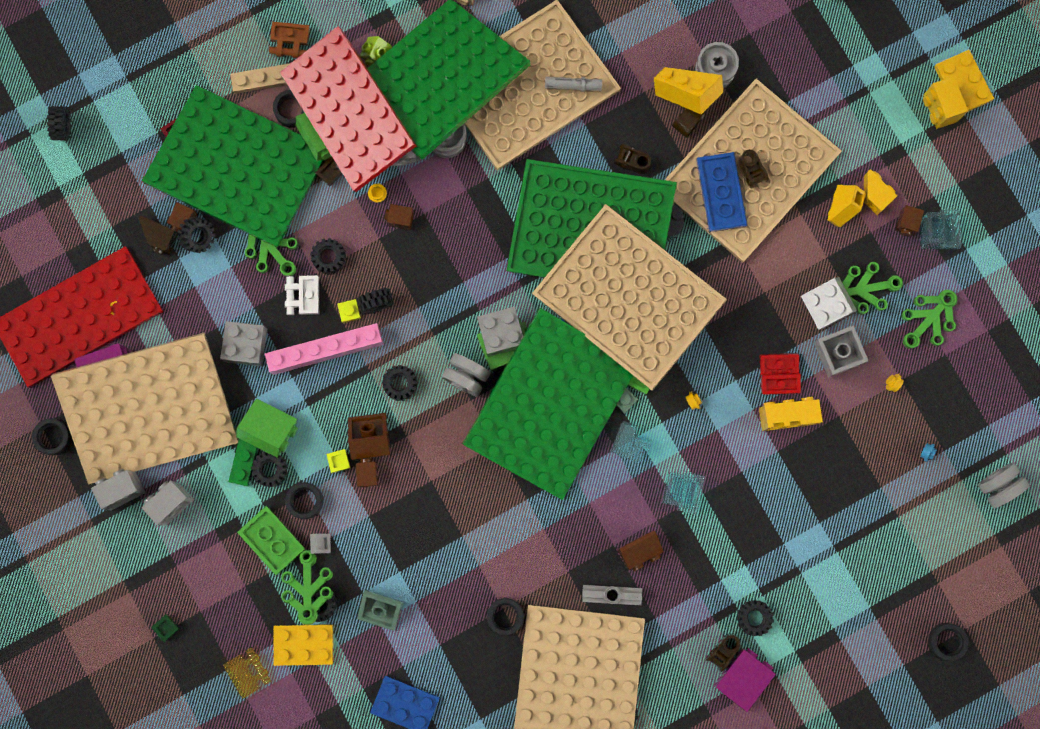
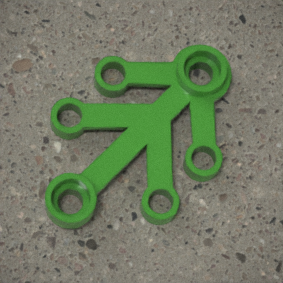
M251 235L248 237L245 255L249 259H254L257 256V251L255 250L256 237ZM292 237L282 239L279 246L295 250L298 247V241ZM260 240L259 262L256 264L258 272L266 273L268 271L267 256L269 251L280 264L281 273L286 277L293 276L296 273L294 263L286 261L276 247ZM291 241H295V245L293 247L289 246V243ZM250 250L254 251V254L252 256L248 255V252ZM264 264V265H265V269H264V270H260V269H259L260 265ZM292 267V271L287 273L286 268Z
M871 262L867 265L866 272L857 286L848 288L852 280L858 277L861 272L858 266L850 267L848 275L842 282L848 295L860 296L874 305L878 311H883L887 308V301L885 299H878L868 292L884 289L896 292L903 286V281L899 276H892L887 281L867 285L872 275L879 270V265L876 262ZM870 265L875 266L876 270L871 271ZM851 269H856L857 275H853ZM893 280L898 281V286L893 285ZM850 297L858 314L864 315L869 311L867 303H859ZM883 302L884 308H880L878 303ZM861 305L866 308L865 312L860 310Z
M943 290L938 296L918 295L914 298V304L917 307H922L925 304H938L934 309H906L902 312L901 316L905 321H910L913 318H925L913 333L904 336L903 344L906 348L913 349L917 347L920 343L919 337L931 324L933 329L932 345L939 346L943 343L944 338L941 335L940 313L943 310L945 311L946 318L943 329L946 332H951L956 328L952 307L957 303V295L952 290ZM945 296L949 297V303L944 301ZM921 298L923 300V304H919L917 299ZM905 312H909L911 317L907 318ZM947 323L952 324V329L947 328ZM938 337L940 339V343H936L934 341V338ZM908 338L913 340L912 345L908 344Z
M304 550L299 557L300 562L303 564V586L294 579V575L289 571L284 572L281 576L285 584H289L303 596V605L295 599L294 594L289 590L284 591L281 598L285 603L290 604L298 611V619L302 624L310 625L318 617L317 610L326 600L332 598L333 591L329 587H323L320 590V596L313 604L312 596L326 581L332 578L333 573L329 568H322L320 576L312 584V566L316 563L317 558L315 554H311V550ZM309 554V559L304 560V556ZM329 571V575L323 577L324 572ZM291 575L290 580L285 581V577ZM326 590H329L328 596L323 595ZM287 594H291L289 600H285ZM309 611L310 616L304 617L305 613Z

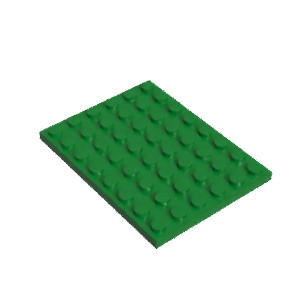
M448 0L367 69L416 144V147L411 151L423 160L530 66V60L455 1Z
M196 85L143 177L142 182L278 248L317 176L315 172L323 165L325 160L322 159L317 162L302 135Z
M527 159L506 271L545 278L605 204L665 250L677 182Z
M539 308L462 444L563 500L633 375L585 337L586 334Z

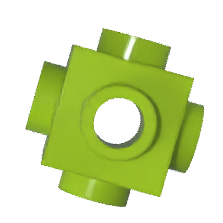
M379 36L368 37L362 46V52L359 57L365 60V64L371 66L390 50L392 46Z

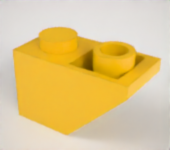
M870 169L864 175V191L866 192L864 203L878 215L897 195L890 185H886L882 181V177L877 172H873Z
M837 185L827 220L836 227L843 226L862 210L866 192L856 185Z

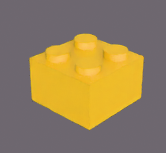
M955 76L933 83L923 94L924 105L928 107L931 123L935 124L936 129L958 122L968 112Z

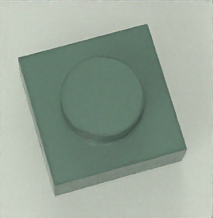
M626 388L616 406L625 414L638 399Z

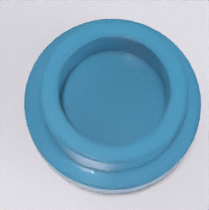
M927 443L920 456L924 458V461L927 462L928 459L933 460L937 449H934L935 444L932 443L930 445Z

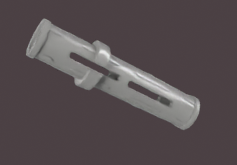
M546 76L545 89L601 92L602 79Z

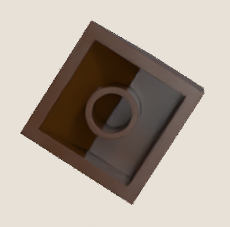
M386 413L348 417V445L352 460L390 455Z
M651 531L617 549L627 569H633L634 572L644 567L643 563L650 560V562H654L661 558L660 554L664 552L655 531Z

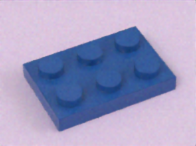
M385 675L370 713L408 729H428L440 697Z

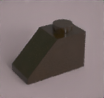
M140 216V224L147 243L152 247V251L163 255V253L170 255L179 234L173 229Z

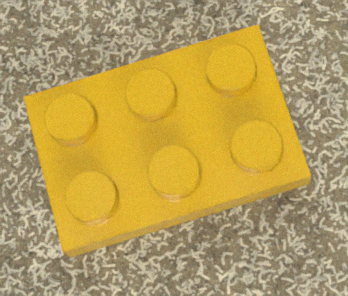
M970 50L934 66L940 80L955 76L968 112L994 100Z
M333 624L274 626V666L333 664Z

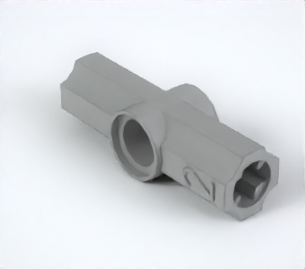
M583 585L582 602L641 605L642 588ZM611 589L617 592V598L614 601H610L607 598V592Z

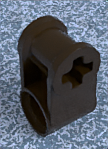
M686 109L674 121L672 127L687 138L703 119L705 111L702 114H694L692 110Z
M620 145L619 155L614 160L615 165L639 174H645L650 170L651 158L648 154L627 145ZM644 160L647 162V165L641 167L637 162Z
M750 149L744 151L738 163L749 188H754V185L762 181H769L768 174L758 154ZM744 157H751L753 161L752 164L746 163L744 161Z
M733 634L724 635L719 643L710 651L706 661H711L715 664L720 672L724 671L739 650L740 640ZM729 638H734L736 641L733 648L726 647V641Z

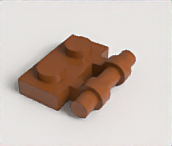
M272 21L270 41L277 42L276 47H269V54H276L277 57H283V55L293 56V58L297 59L307 51L301 50L300 45L308 46L310 26ZM284 43L294 44L293 49L283 48Z

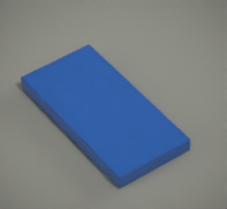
M734 152L696 158L709 232L746 227L747 220Z

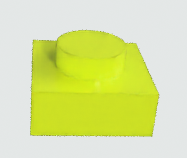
M356 299L337 304L342 323L361 319Z
M346 449L326 454L331 473L350 469Z

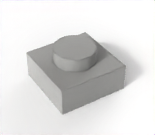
M310 534L311 554L331 553L330 534Z

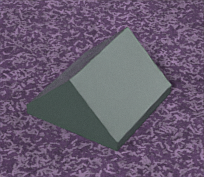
M364 590L357 619L395 631L404 602Z

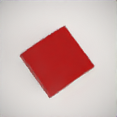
M798 353L760 354L762 394L801 393Z

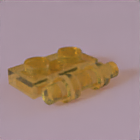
M252 647L245 651L249 657L247 660H244L240 654L223 665L242 699L260 689L258 680L261 679L264 685L271 682L267 668L264 669L259 660L260 656L254 652ZM250 664H253L258 673L253 676L248 667Z

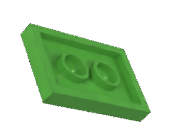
M265 506L237 532L275 575H278L306 549L268 506Z

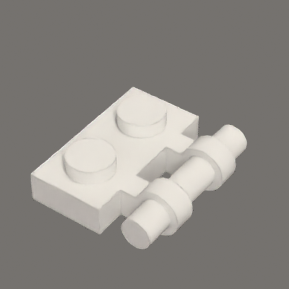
M299 276V283L295 284L294 277H287V284H285V291H287V301H285L287 315H294V308L299 307L300 315L319 314V276ZM299 290V300H294V291Z

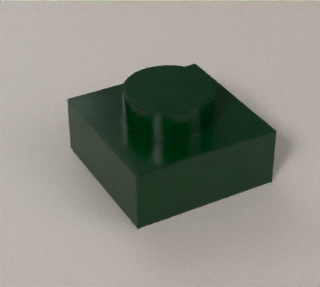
M168 614L164 615L151 627L163 642H166L180 629Z

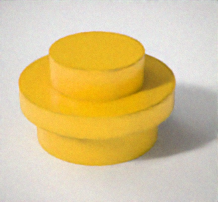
M381 184L370 186L368 189L370 200L375 203L385 200L387 196L386 188Z
M895 374L888 377L886 380V389L888 391L896 392L901 388L904 382L901 379V375Z
M692 391L689 392L686 399L691 409H700L699 404L702 401L697 393L693 394Z

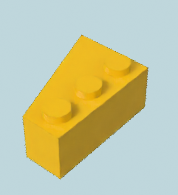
M665 67L654 77L656 96L699 114H702L723 93L722 75Z
M813 397L802 398V401L794 402V399L784 400L783 403L776 404L775 402L763 403L764 405L759 408L762 431L816 425L823 422L819 399L813 400Z

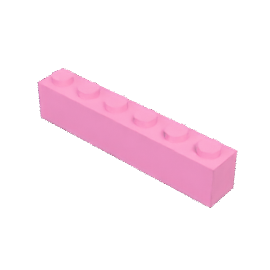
M376 323L265 353L269 372L275 375L384 344L379 326Z

